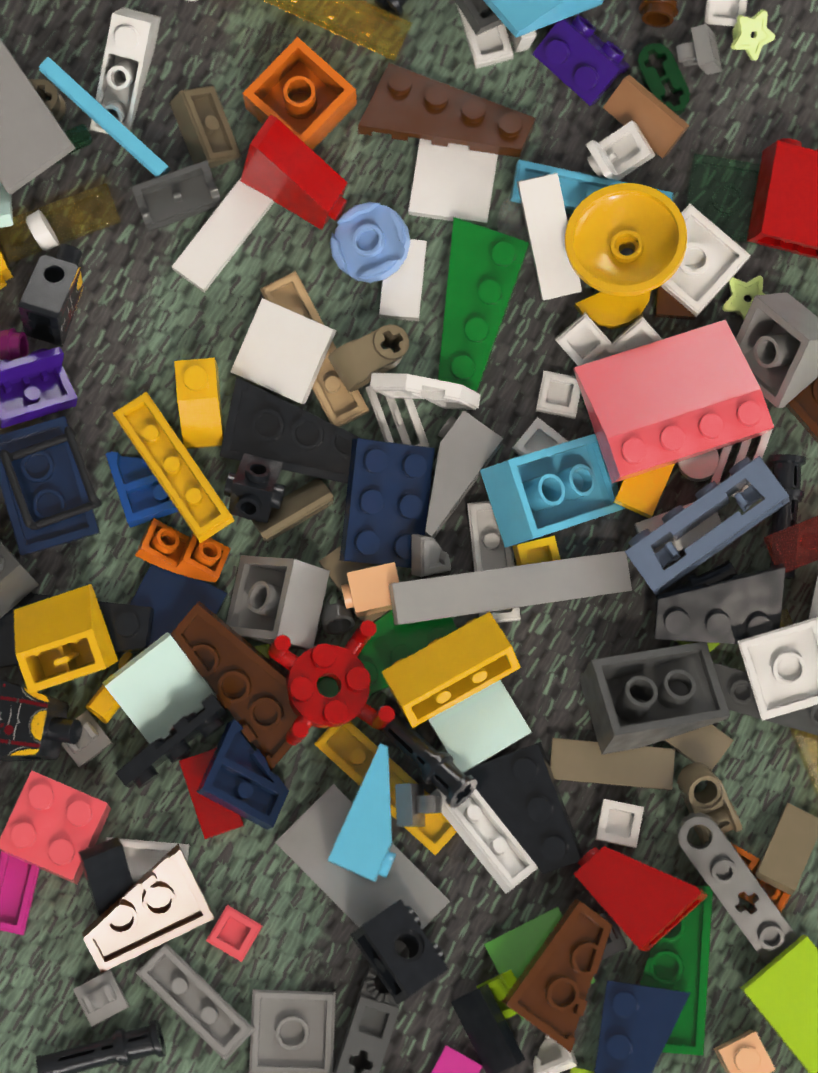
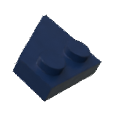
M232 720L227 723L197 789V793L269 830L274 827L289 790L278 775L270 771L268 762L259 749L254 751L240 731L243 728L239 722Z

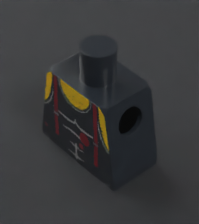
M60 244L55 258L48 255L40 256L18 305L26 336L63 347L83 290L81 269L78 266L82 252L78 248L68 244Z
M0 679V761L56 760L60 755L62 743H78L82 734V724L77 719L67 718L68 702L38 691L29 694L27 687Z

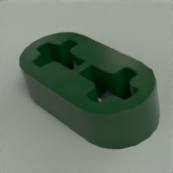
M653 43L645 46L638 56V74L645 88L662 103H664L662 100L666 94L663 85L666 83L673 94H681L677 106H673L670 101L664 103L679 116L688 106L690 92L673 54L662 44ZM649 55H654L656 59H664L661 65L662 77H659L654 67L647 68L645 66L648 64Z

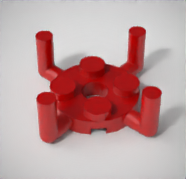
M366 620L362 622L344 648L322 643L306 650L298 657L288 650L291 646V640L288 636L279 635L268 649V654L273 660L289 670L286 678L287 694L290 706L298 716L286 733V741L290 745L299 744L307 736L311 726L317 728L337 727L347 724L355 717H358L374 729L382 730L394 719L395 712L392 707L383 706L377 711L366 703L371 680L369 672L358 658V655L376 633L377 627L373 621ZM329 676L337 682L338 693L336 696L325 697L320 694L317 689V681L320 677Z

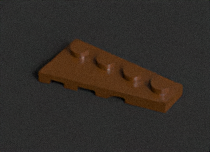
M389 63L358 125V134L372 136V132L392 134L391 139L408 141L409 137L432 140V145L447 147L449 143L466 145L471 151L520 158L534 129L536 118Z
M198 601L171 635L199 674L205 677L217 694L216 697L224 708H227L243 729L241 731L250 743L252 742L267 760L269 769L272 770L293 746L286 741V733L298 717L293 712L289 703L290 700L286 688L287 674Z

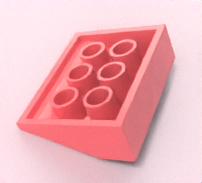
M726 319L573 368L612 484L764 435L774 428L762 390Z

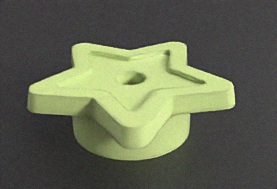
M761 9L753 17L738 15L737 22L733 28L731 48L734 50L745 49L752 61L758 59L763 45L775 39V35L767 28L768 13L766 10ZM754 31V37L751 38V33Z
M760 275L748 282L732 277L728 282L731 297L722 306V310L736 312L745 319L756 295H765L763 293V277ZM749 295L751 301L746 302L744 296Z

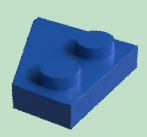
M119 452L105 453L130 528L152 521L153 518L158 519L178 512L142 458L120 456Z

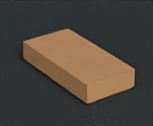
M631 75L626 76L603 106L622 125H626L631 120L636 122L651 149L661 158H664L690 126Z

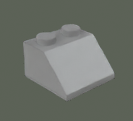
M787 292L756 295L737 334L736 341L762 390L763 396L777 408H783L818 377V317Z
M241 555L226 624L244 639L272 644L277 636L286 635L291 640L290 648L303 650L312 648L318 631V623L330 571L296 559Z

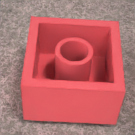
M31 770L0 837V851L74 884H78L84 871L78 852L96 845L111 807L102 800Z

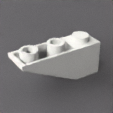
M123 7L112 13L95 100L131 131L154 53L161 17ZM91 120L90 130L108 134L94 120Z

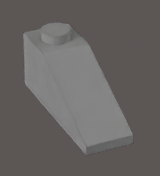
M463 411L458 419L451 416L438 434L442 440L439 445L425 536L436 537L481 475L480 470L487 467L503 444V438L466 411Z

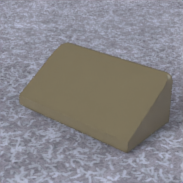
M214 85L182 90L172 99L170 105L193 164L207 160L211 169L242 157Z
M316 478L285 496L281 508L272 509L268 523L252 520L263 541L268 543L333 505L334 496L320 478Z

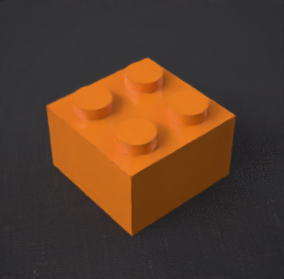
M299 37L242 93L245 108L262 124L265 123L270 114L275 116L312 150L357 105L356 89Z

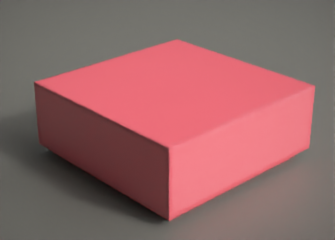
M227 905L206 941L243 962L263 925Z

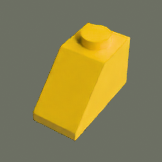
M215 357L174 361L183 445L186 449L222 446L224 437L219 372Z

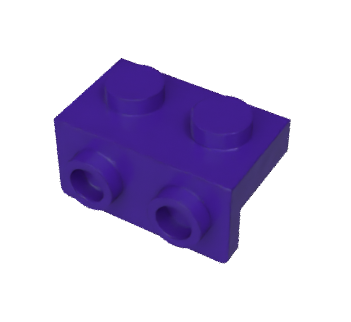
M573 15L558 21L532 54L589 106H592L600 99L617 76L625 73L630 66L623 60L625 55L620 48L609 41L604 43L594 34L596 29L591 22L581 15L576 17Z
M61 347L49 350L45 348L38 349L28 356L11 361L7 359L0 360V429L76 406L78 398L62 366L64 353Z

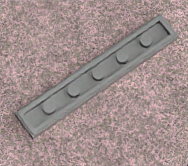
M625 551L388 584L394 625L632 591Z

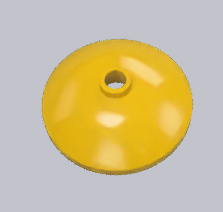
M614 184L593 192L573 211L565 232L566 253L575 273L592 288L616 296L643 294L664 284L678 270L686 253L687 228L679 208L662 192L642 184ZM626 248L634 250L631 255L627 256L620 253Z

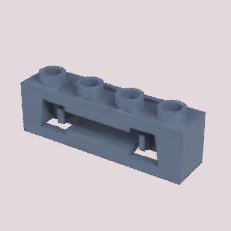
M760 456L753 461L749 457L744 458L728 471L731 476L719 485L715 481L707 484L695 494L698 500L685 509L682 505L675 507L662 517L663 525L653 532L645 529L628 542L631 547L625 553L655 596L662 593L790 502L789 495ZM746 485H748L747 489L734 495L735 501L743 512L748 510L750 505L759 499L762 500L743 515L737 511L685 548L686 555L666 570H663V567L673 560L676 561L681 556L671 541L666 543L664 548L657 553H654L653 550L672 537L675 541L730 503L729 497Z

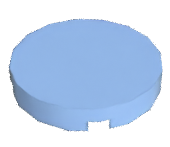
M367 202L355 205L342 214L337 222L339 225L335 229V233L332 232L330 240L332 257L340 270L356 281L372 283L385 280L399 270L408 255L410 237L407 225L396 211L380 203Z

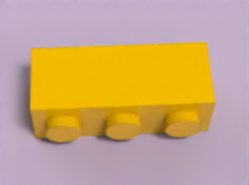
M489 611L479 618L471 619L464 626L443 638L435 639L428 646L414 654L397 660L392 666L381 672L409 724L414 728L521 667L512 645Z

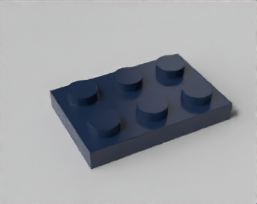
M59 417L1 434L0 452L1 450H7L9 453L64 434L65 427L69 426L67 417ZM68 441L11 461L32 521L36 522L90 502ZM0 457V486L21 556L100 534L94 509L37 530L28 528L23 521Z
M359 438L352 439L340 561L377 565L395 562L396 567L412 568V535L420 534L425 536L435 448Z

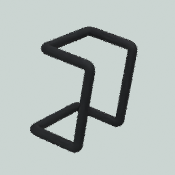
M70 426L65 427V433L12 453H9L7 450H1L0 457L23 521L31 530L49 526L98 508L101 505V500L96 496L77 444L76 432ZM68 441L90 502L34 522L30 516L11 461Z

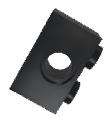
M401 899L350 934L397 1004L409 998L448 970L444 963L445 957L441 948L434 941H429L420 928L421 922L417 913L410 906H405ZM396 940L402 941L407 945L409 949L408 959L401 957L395 949Z

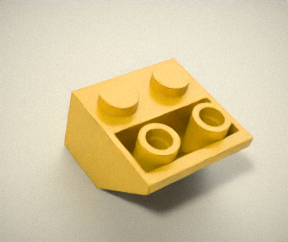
M92 584L14 610L15 655L29 694L106 669L118 662Z

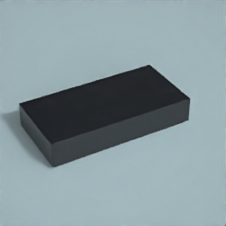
M118 837L78 852L98 917L133 886L124 849Z
M488 984L451 1002L486 1073H500L526 1060Z

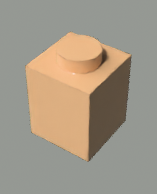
M395 562L347 572L349 583L341 585L346 609L354 608L357 618L392 610L388 584L399 582Z
M748 1030L713 1048L725 1073H771L776 1070L757 1032L754 1030Z

